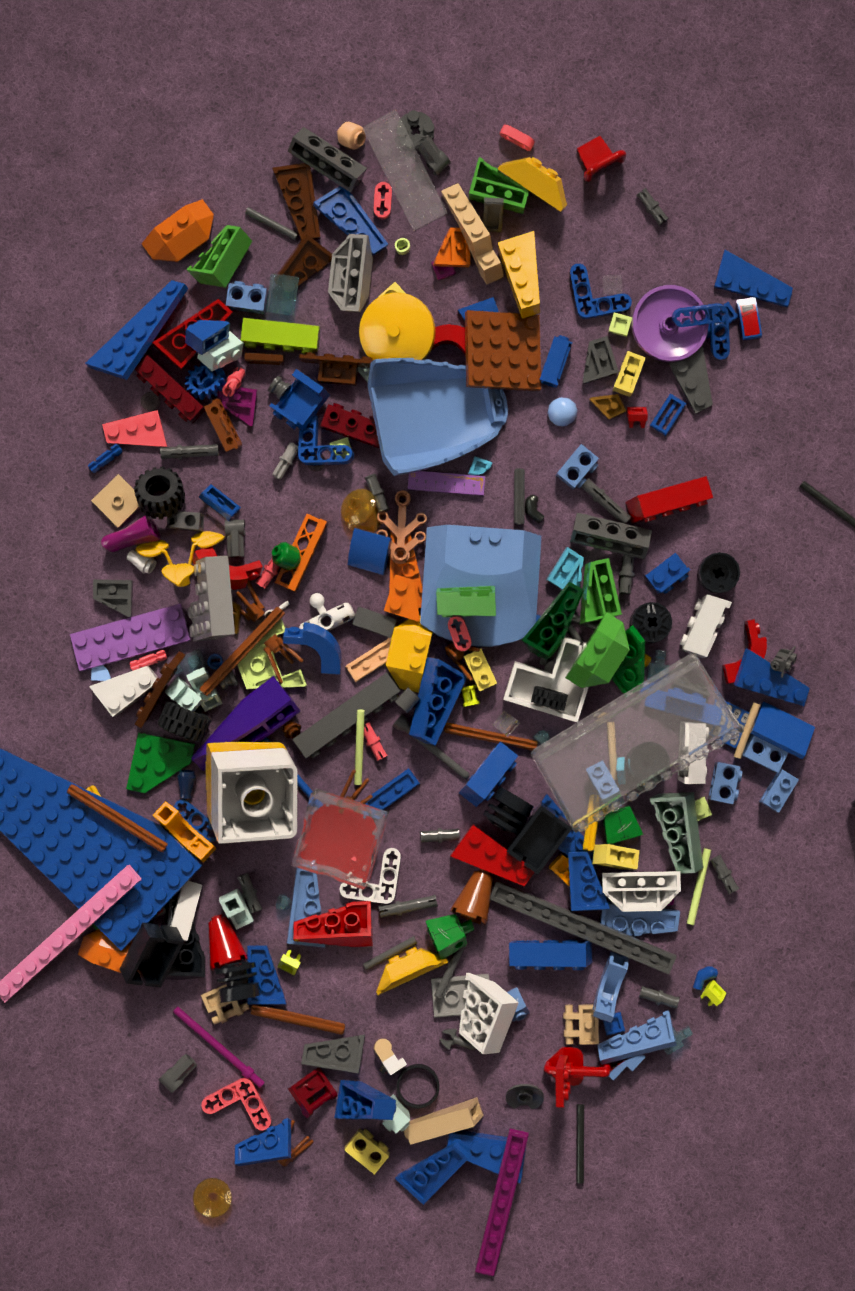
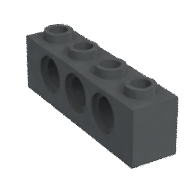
M305 127L293 136L288 148L289 153L350 193L361 183L367 170L365 166Z
M577 513L570 542L645 559L649 549L652 530Z

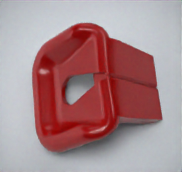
M601 136L577 148V152L586 169L584 173V180L586 182H590L593 175L601 171L602 168H606L617 161L623 163L626 159V152L624 150L612 153Z

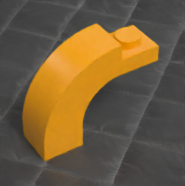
M165 801L153 814L157 822L201 862L204 863L216 850V847L199 834L182 817L179 811Z

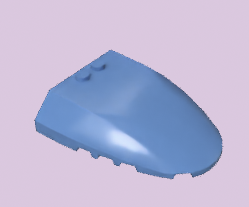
M414 358L375 359L371 362L367 386L382 460L393 476L429 469L461 457L496 437L502 426L506 423L508 405L503 389L466 387V366L464 365L457 366L448 364V362H434L430 359L414 360Z

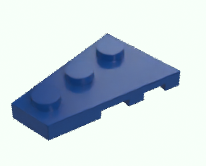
M568 852L571 911L610 909L588 852Z
M248 945V962H255L256 965L254 968H249L248 973L257 972V975L249 978V981L259 982L261 993L259 996L248 998V1004H287L268 945Z
M286 1118L277 1126H271L267 1128V1131L236 1144L235 1165L244 1166L291 1158V1119Z

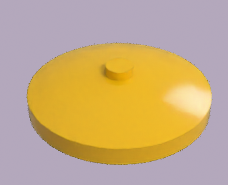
M388 293L375 299L363 313L359 327L360 342L366 355L373 358V360L386 358L424 360L431 351L435 340L434 319L428 307L418 298L405 293Z

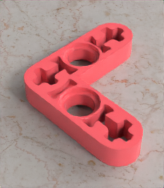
M240 1078L206 1096L202 1101L203 1111L207 1114H212L241 1099L254 1126L258 1130H266L271 1124V1116L254 1083L249 1078ZM241 1082H244L245 1084L249 1083V1093L254 1091L255 1094H252L245 1099L244 1096H247V1092L245 1089H240V1087L242 1086ZM225 1090H230L233 1093V1098L229 1101L225 1100L222 1096ZM218 1094L219 1100L223 1105H220V1102H217L213 1106L214 1109H211V1107L207 1108V1100H210L211 1102L217 1100V1097L215 1095ZM252 1098L259 1101V1107L256 1109L249 1107L248 1101ZM261 1108L263 1109L260 1113L262 1118H267L265 1126L258 1124L260 1119L258 1114L253 1115V1113L260 1111Z

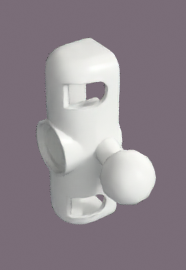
M320 593L311 595L309 602L312 607L317 608L320 615L306 621L307 623L319 625L330 631L354 619L355 613L349 603H343L326 611L323 605L324 597ZM325 616H329L332 620L328 627L322 624V619ZM347 616L350 617V619L347 620V621H343V620H342L343 618H345V617H347ZM304 623L300 624L299 629H303Z

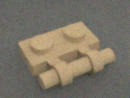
M226 984L201 995L208 1013L216 1010L218 1014L211 1018L214 1025L220 1022L223 1024L229 1018L236 1015L240 1016L244 1014V1011L250 1009L247 1002L241 1005L238 1000L225 1003L220 1002L219 989L227 987ZM232 1003L233 1008L224 1012L222 1007Z
M593 1004L578 1005V1012H573V1005H565L563 1019H565L564 1037H566V1044H573V1037H579L580 1045L599 1044V1020L593 1017ZM573 1019H579V1030H573Z

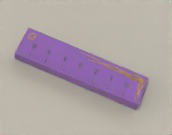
M426 471L409 473L408 490L484 496L485 476Z

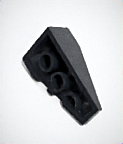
M171 899L167 903L165 926L171 925L178 899ZM194 919L188 940L184 941L166 977L167 980L205 977V955L201 949L200 938L194 926Z

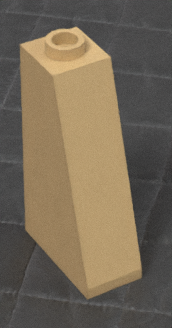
M476 1097L410 1120L409 1126L404 1130L406 1139H409L411 1145L474 1127L484 1116L478 1098Z

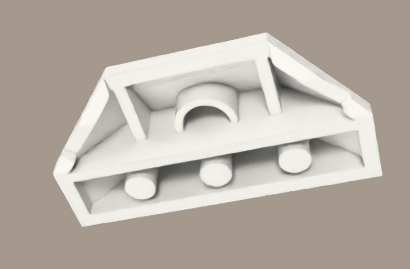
M680 871L602 873L603 893L622 912L662 911L681 891Z

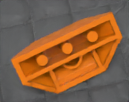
M203 199L185 205L157 225L141 244L153 260L179 262L209 240L214 214Z
M98 929L83 937L78 955L93 964L121 973L120 967L133 940L121 951Z

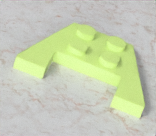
M282 618L238 664L246 689H257L273 676L278 681L268 655L263 649L266 648L265 641L275 634L278 636L284 633L285 626ZM271 652L283 681L281 684L283 688L307 686L301 669L282 676L274 653Z

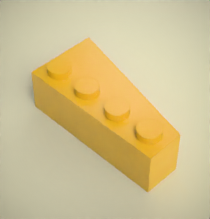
M534 231L498 242V252L522 319L540 313Z

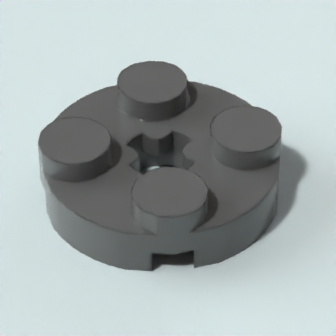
M412 110L402 116L397 124L399 142L409 150H418L415 144L426 135H429L432 140L434 138V124L430 117L422 112ZM419 127L420 134L412 135L411 128Z

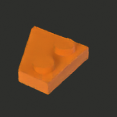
M450 227L433 266H470V249L460 228Z
M395 574L384 611L419 622L420 617L414 580Z

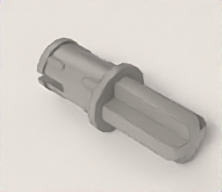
M289 442L287 449L279 457L280 462L272 474L275 478L282 479L288 467L293 465L292 462L298 453L297 445Z

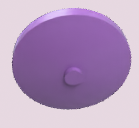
M663 285L647 292L637 303L632 315V332L638 346L648 356L663 362H677L693 355L705 341L709 324L679 327L672 321V314L678 308L704 305L702 301L692 291L676 285ZM703 310L695 314L696 320H702L705 316ZM689 312L690 316H684L681 313L680 317H677V319L680 322H682L683 318L688 317L689 319H691V312Z

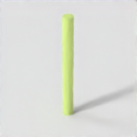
M362 709L357 710L355 785H362L365 710Z
M704 848L703 868L698 871L687 924H695L711 854L710 849Z

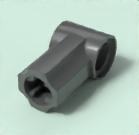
M429 135L422 137L415 144V147L426 160L427 167L434 171L433 174L435 176L451 164L446 154L438 149Z
M245 519L225 520L228 557H245Z
M407 688L395 702L408 713L418 703L420 698Z
M185 1053L158 1080L173 1093L184 1082V1078L197 1066V1063Z

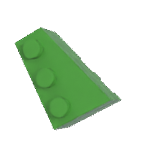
M479 157L469 191V199L484 203L485 197L504 198L503 209L523 214L529 190Z
M226 225L211 242L212 247L206 253L202 252L199 255L200 260L193 267L190 265L187 271L201 284L226 288L242 258L248 251L252 240L241 227Z
M609 558L585 564L580 624L602 620L606 612L614 617L622 615Z
M495 586L437 588L436 590L437 615H442V617H453V615H461L463 617L496 616Z

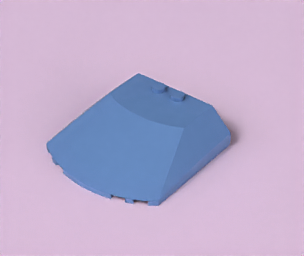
M460 525L427 527L420 624L435 633V635L453 642L448 629L450 617L437 615V588L495 586L496 616L463 617L471 636V646H500L524 638L536 623L542 536L525 530ZM454 619L451 626H456L457 631H460V624L462 622ZM462 634L459 635L460 641L458 644L466 645L468 640H464Z

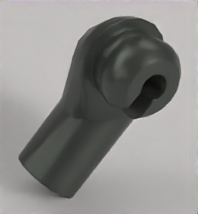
M530 495L525 500L526 513L537 523H540L545 516L537 510L538 497Z

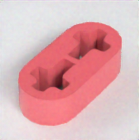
M503 125L499 133L502 138L527 151H531L535 144L534 139L509 125Z
M386 182L378 183L374 194V214L378 219L383 220L390 216L392 188ZM382 187H386V190L389 191L385 193V199H381V192H378ZM381 203H384V208L388 210L383 215L380 214V211H377V209L381 208Z
M453 615L448 620V629L453 643L459 651H466L471 647L472 643L470 633L464 618L461 615ZM454 619L462 622L460 624V631H457L456 626H451ZM462 634L463 639L468 640L466 646L458 644L460 641L459 635Z

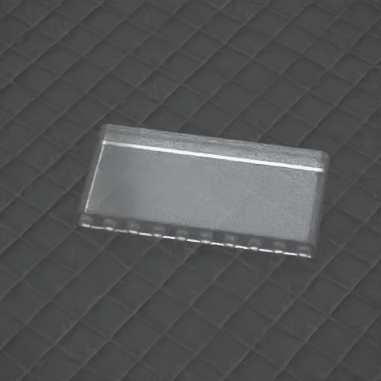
M689 654L536 747L531 752V756L572 830L577 833L586 830L591 823L601 821L611 811L619 810L626 802L634 801L641 793L652 790L659 782L669 780L679 770L687 769L694 761L702 760L712 750L720 749L727 741L738 738L744 730L697 655Z

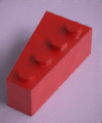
M217 299L152 342V344L181 370L197 352L185 343L187 327L199 320L225 321L232 311L221 300Z
M707 476L638 495L625 502L631 516V523L634 524L643 520L645 522L655 520L660 515L667 517L673 515V511L676 510L684 512L690 510L692 505L697 507L707 505V501L712 499L713 495Z
M474 824L471 825L450 854L453 858L522 886H525L535 873L524 865L523 860L521 862L506 852L507 848Z

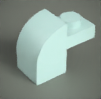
M204 667L186 675L194 691L204 699L201 706L205 712L222 704L216 688L208 696L200 691V687L210 678L209 673Z
M178 676L165 690V693L181 707L193 712L204 701L192 687Z
M239 889L219 897V902L228 918H231L236 930L254 921Z

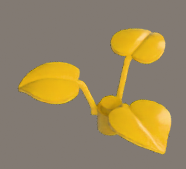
M203 531L193 535L191 538L193 544L188 564H173L168 552L165 550L169 548V544L163 540L140 544L135 548V551L143 557H155L163 553L169 565L162 568L163 576L176 586L184 587L190 584L189 577L194 573L192 559L195 548L197 546L199 548L214 546L224 540L225 536L211 531Z

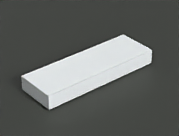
M188 881L180 889L170 925L178 928L184 941L188 940L202 889L201 884Z

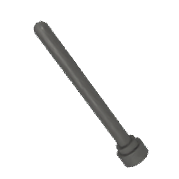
M402 714L392 725L397 730H404L408 734L410 732L411 726L407 718ZM414 738L462 778H469V773L435 745L426 744Z

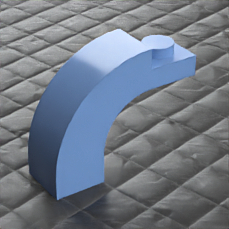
M614 952L610 953L597 988L592 1009L594 1010L593 1017L612 1022L618 993L628 970V957Z

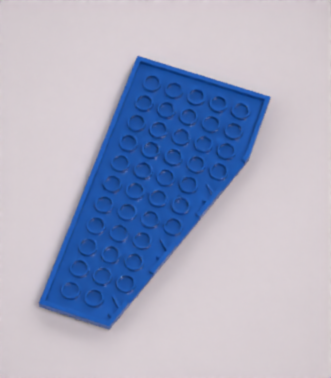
M0 748V831L78 909L127 865L130 864L142 880L93 923L123 951L135 938L142 922L149 923L203 865L162 825ZM73 784L160 838L168 844L164 852L156 850L67 793L69 786Z

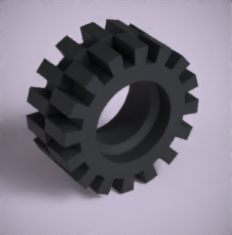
M535 686L531 702L552 709L564 710L568 695L549 688Z

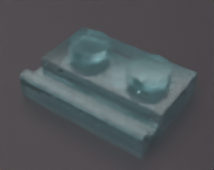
M271 273L266 312L294 316L299 277Z

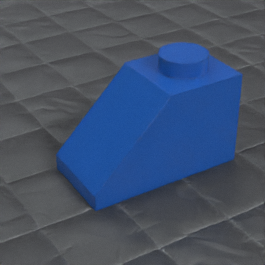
M199 320L187 327L185 343L203 355L229 337L230 323L228 321Z

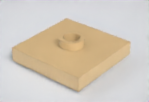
M119 474L91 500L118 528L139 509L134 489Z

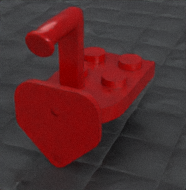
M574 1047L560 1048L544 1065L545 1073L552 1075L556 1079V1107L564 1108L565 1102L569 1101L571 1086L579 1085L583 1081L584 1076L608 1077L612 1064L602 1065L600 1063L601 1067L584 1066V1057L580 1049Z

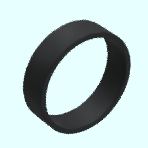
M410 1065L398 1077V1095L402 1102L409 1107L425 1108L431 1105L438 1096L439 1079L434 1070L426 1065ZM423 1068L431 1072L435 1077L437 1090L430 1101L424 1104H412L401 1095L399 1089L400 1080L410 1069Z

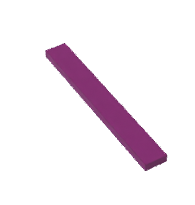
M509 1128L476 1264V1273L489 1276L495 1275L529 1136L528 1132Z

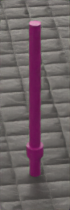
M178 1006L173 1011L176 1016L240 1070L243 1077L249 1078L261 1088L265 1082L254 1073L255 1070L250 1066L247 1067Z

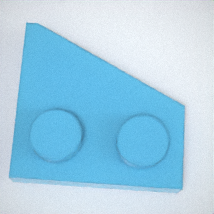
M566 547L546 580L562 590L568 582L580 587L584 557Z

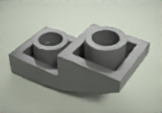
M358 607L352 625L391 638L397 620Z

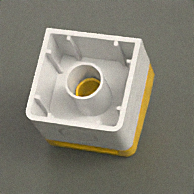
M220 742L206 744L207 815L218 844L294 837L297 833V768L284 744L280 742Z

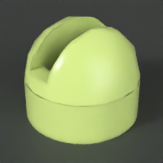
M405 238L398 239L395 242L396 252L400 255H406L410 250L409 241Z

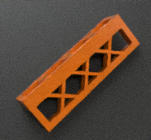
M306 514L292 545L299 549L298 541L304 537L308 538L309 543L306 549H299L301 561L296 568L291 570L281 568L275 581L276 584L294 592L297 591L328 524L327 521ZM309 519L318 523L315 530L310 533L306 529ZM291 571L293 577L289 585L280 581L284 573Z

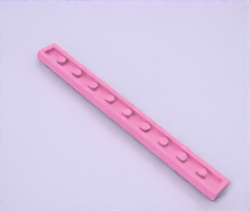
M130 864L0 981V998L4 1003L10 1000L142 880Z

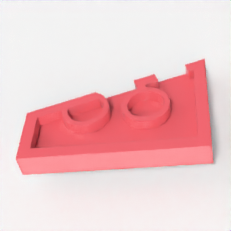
M158 410L102 424L108 444L167 447Z

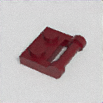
M320 1067L288 1088L306 1118L312 1116L313 1112L327 1101L337 1097L336 1090ZM323 1088L325 1094L309 1105L306 1100Z

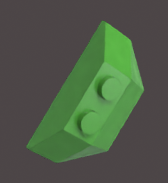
M606 612L565 678L580 688L609 683L630 650L623 622Z

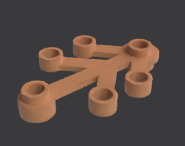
M402 490L397 492L395 496V502L399 506L398 527L389 518L387 512L382 511L377 515L378 522L384 524L397 537V545L391 541L389 548L391 550V559L397 564L406 563L410 557L409 552L418 544H423L426 541V534L418 531L415 537L405 545V538L418 526L425 525L427 516L424 513H418L415 519L405 527L406 506L410 504V494ZM404 497L406 502L401 503L399 499ZM381 515H385L387 518L385 520H381L379 517ZM419 517H423L425 520L423 522H419L417 519ZM383 529L377 531V533H376V534H381V533H383V534H385V535L388 537L387 532H386L385 530H383ZM422 535L424 538L423 540H418L417 536ZM401 552L404 554V556L402 558L397 557V553Z

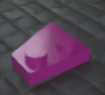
M239 387L231 397H229V394L225 396L222 391L218 390L217 398L221 400L224 408L249 426H253L258 389Z

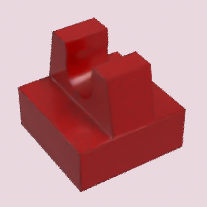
M627 407L629 428H633L635 421H639L640 427L645 428L646 421H648L646 407Z

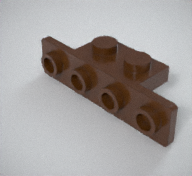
M306 352L305 355L300 354L299 359L304 363L319 364V383L356 386L358 367L370 368L373 358L365 356L361 357V359H354L350 355H343V357H335L333 354L317 356L313 352Z

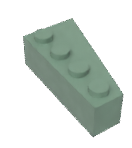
M694 792L663 793L649 798L656 810L655 815L657 821H660L663 829L662 834L664 840H667L670 848L669 853L676 871H680L681 874L696 873L703 868Z

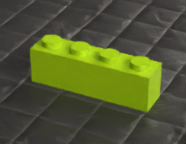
M243 318L241 341L247 348H256V345L264 346L266 350H275L276 347L283 348L285 352H294V349L302 350L303 354L306 352H318L320 327Z

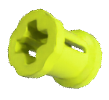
M476 685L462 687L463 707L480 704L476 696Z

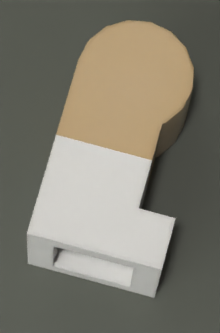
M379 1039L374 1044L375 1053L388 1074L392 1075L407 1064L403 1058L399 1060L396 1058L391 1050L392 1045L387 1039Z

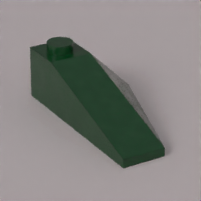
M568 582L522 639L530 652L542 659H548L554 654L566 635L584 592L582 588Z

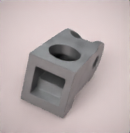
M178 511L176 515L172 514L170 518H167V528L203 532L205 515L198 512Z

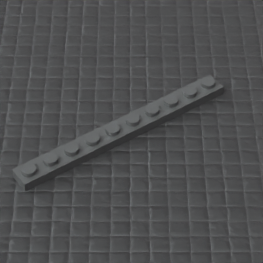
M498 880L490 896L492 901L666 974H670L677 956Z

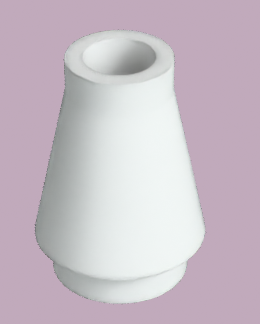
M131 550L127 555V560L135 565L143 574H150L156 566V561L153 557H143L134 550Z

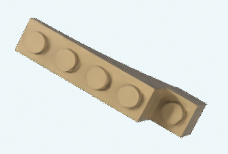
M459 183L442 190V196L467 242L478 271L486 285L504 277L501 262L492 247L490 234Z

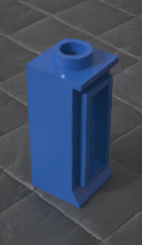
M562 335L554 336L539 379L542 384L557 388L572 345L569 338Z

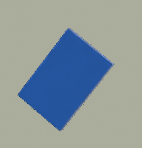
M763 701L750 734L803 759L815 727Z

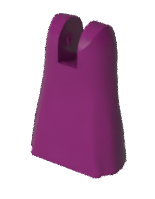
M145 515L125 529L104 536L101 544L106 550L116 552L133 545L155 542L161 539L154 520Z

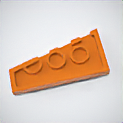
M391 532L392 541L397 545V537ZM411 534L405 538V545L412 540ZM414 548L409 552V560L404 564L393 562L390 550L389 592L395 574L413 579L417 605L421 609L422 583ZM401 552L397 553V557L402 558L404 556V554Z

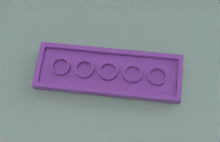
M181 603L70 634L80 672L191 641Z

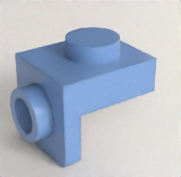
M516 987L507 992L519 1002L512 1021H520L530 1013Z

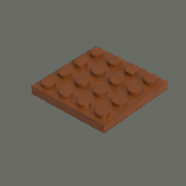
M467 310L465 312L466 387L540 391V315H532L522 319L521 314Z

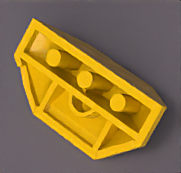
M528 157L505 162L498 167L499 171L560 212L566 208L567 203L561 178L557 176L558 173L553 169L543 167L542 162L538 159Z
M408 619L394 628L386 661V667L399 688L404 690L409 688L419 693L432 637V631L422 626L420 620L417 622Z
M416 947L405 951L406 955L400 958L398 955L388 959L389 963L385 965L377 987V995L447 964V957L440 959L437 953L423 948L417 949Z

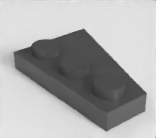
M703 346L690 357L668 364L695 414L713 405Z
M365 1034L305 1044L301 1064L359 1073Z

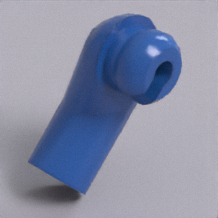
M712 966L700 969L697 972L693 988L702 990L706 980L717 977V969Z

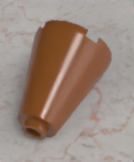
M483 869L474 871L450 910L452 914L457 912L461 914V918L478 924L482 922L486 925L493 879L490 876V872Z

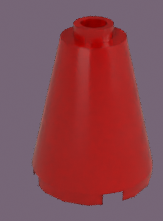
M222 915L212 917V921L208 922L211 970L214 971L217 966L219 969L226 964L239 962L241 959H244L245 962L249 960L228 918Z

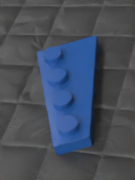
M339 186L313 202V206L346 235H368L372 256L387 248V241L354 196L343 187Z
M724 250L714 285L715 288L788 307L793 290L791 286Z
M745 648L734 682L735 686L801 706L805 705L810 690L809 687L787 673L781 678L782 672L773 670L770 662Z

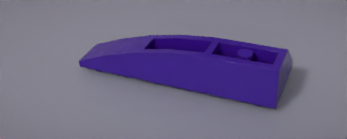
M273 676L242 699L191 758L204 771L206 770L207 743L260 742L298 714L300 709Z

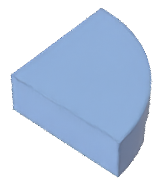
M104 665L92 668L91 681L111 679L110 673Z

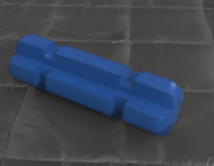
M115 444L111 447V450H107L97 457L95 462L92 461L88 464V467L93 473H96L100 470L101 466L107 465L115 459V456H119L123 451L118 444Z

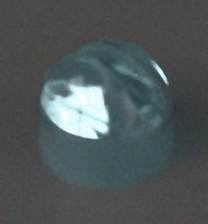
M544 730L538 731L533 736L543 747L550 740L548 732Z
M280 894L276 901V909L288 910L290 908L288 904L292 903L290 897Z

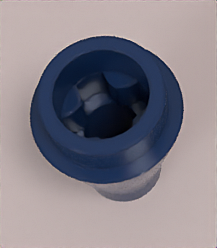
M179 770L177 777L180 798L190 799L196 780L195 771Z

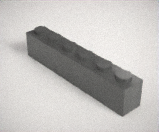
M385 673L295 737L293 741L305 758L310 756L313 759L321 753L320 748L325 745L327 748L337 742L335 739L337 736L342 734L344 737L352 731L351 726L357 723V710H365V722L368 720L367 715L371 712L376 714L384 708L382 704L386 701L391 703L399 697L398 693L400 690L389 674Z

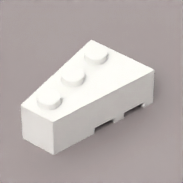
M145 666L89 687L112 717H117L153 689L152 685L157 679V675L149 666Z

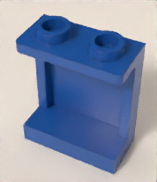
M296 369L292 374L296 380L276 406L273 403L269 406L274 410L272 414L278 419L282 420L284 418L287 420L286 424L295 430L297 427L303 431L329 398L330 394L321 385Z

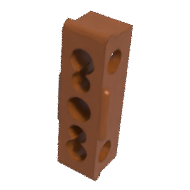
M219 398L212 400V403L204 406V409L225 451L227 452L233 448L238 449L242 446V442Z

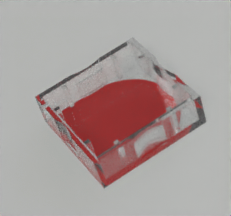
M316 788L309 798L304 817L303 831L298 839L291 866L315 874L327 875L339 882L364 890L371 878L389 812Z

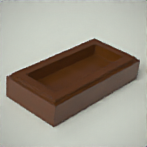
M245 353V361L247 364L283 366L284 356L279 354Z

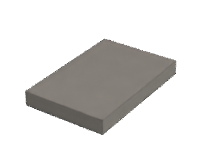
M489 974L476 975L489 980ZM466 975L452 976L441 999L435 997L434 994L442 977L431 978L434 1018L461 1015V1011L465 1009L466 998H463L464 990H468V981L465 980Z

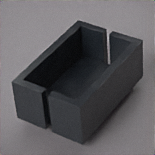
M543 802L540 803L506 851L520 862L523 860V856H525L524 865L537 875L573 829V824L561 815L556 817V812Z
M142 922L120 967L126 984L142 986L144 982L145 986L161 988L184 943L177 927L165 925L159 927L158 924Z

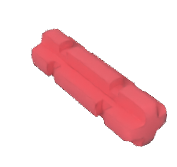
M165 650L157 651L156 654L152 653L139 658V660L131 661L130 667L134 671L141 667L151 666L158 663V661L166 660L167 654Z

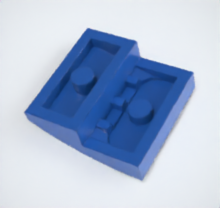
M354 528L347 565L384 575L389 559L388 552L392 538Z

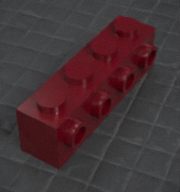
M148 355L135 367L138 373L136 377L143 383L147 381L152 386L150 389L157 396L161 394L166 399L164 402L171 409L175 407L179 411L178 415L185 422L189 420L193 424L205 412L204 407Z
M328 404L320 425L322 429L380 449L373 416L366 418L357 410L352 409L349 412L344 410V406L340 404Z

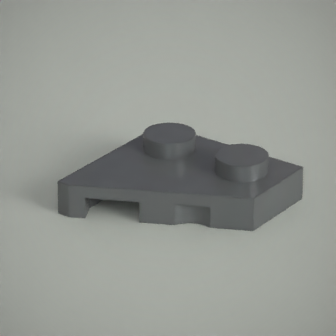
M608 336L589 341L583 384L618 374L619 371Z
M93 579V599L127 617H132V580Z

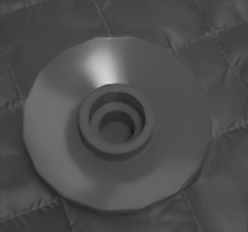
M530 1084L515 1085L508 1089L506 1093V1102L514 1109L520 1105H528L531 1109H535L544 1101L542 1090Z

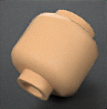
M345 122L339 127L337 138L340 145L355 150L365 143L366 134L362 126L352 122Z

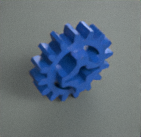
M201 362L200 367L195 365L194 371H188L190 376L185 377L187 381L185 386L189 394L193 395L195 399L198 397L201 400H204L205 397L211 399L213 394L218 396L217 391H222V385L226 384L225 379L227 377L223 368L211 371Z

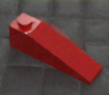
M371 901L350 902L345 904L344 907L332 908L324 914H315L295 921L293 940L347 947L373 946Z

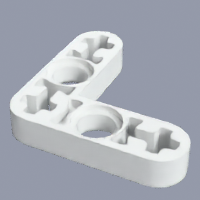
M389 848L384 852L379 884L346 880L340 886L341 895L345 898L384 904L392 902L397 886L401 858L400 852L396 848ZM391 851H394V854L398 856L397 859L393 860V865H397L396 869L384 867L385 863L389 865L390 859L386 855L390 854ZM391 870L394 872L395 877L392 881L385 880V871ZM382 882L394 884V888L389 887V893L392 894V897H388V900H384V896H381V892H385L386 886H382ZM351 884V888L357 889V885H361L359 896H355L356 892L354 891L346 894L343 887ZM366 886L371 887L373 890V894L370 897H364L362 894V889Z

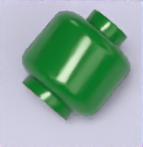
M282 542L272 550L273 563L285 570L296 568L301 561L300 551L297 547L287 542Z

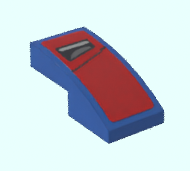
M756 298L737 300L736 307L740 319L739 326L742 339L762 338Z

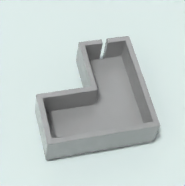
M228 556L204 557L197 560L196 564H194V575L197 576L198 584L195 585L196 595H199V600L190 603V607H188V616L193 622L189 629L190 636L193 637V641H207L234 635L235 628Z

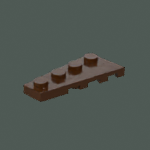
M306 163L273 167V172L301 240L306 234L314 240L321 239L317 209L313 206L315 195L311 167Z

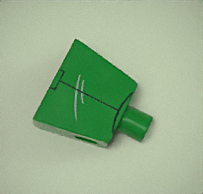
M619 803L611 807L610 811L603 812L606 844L643 835L630 806L621 807Z
M456 914L425 921L428 933L440 959H444L467 945L465 934L474 931L471 920L460 923Z

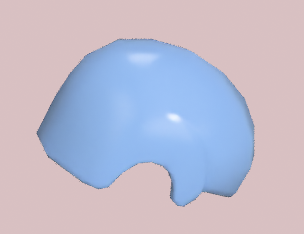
M560 397L551 402L547 414L552 423L563 427L575 421L578 409L571 399Z

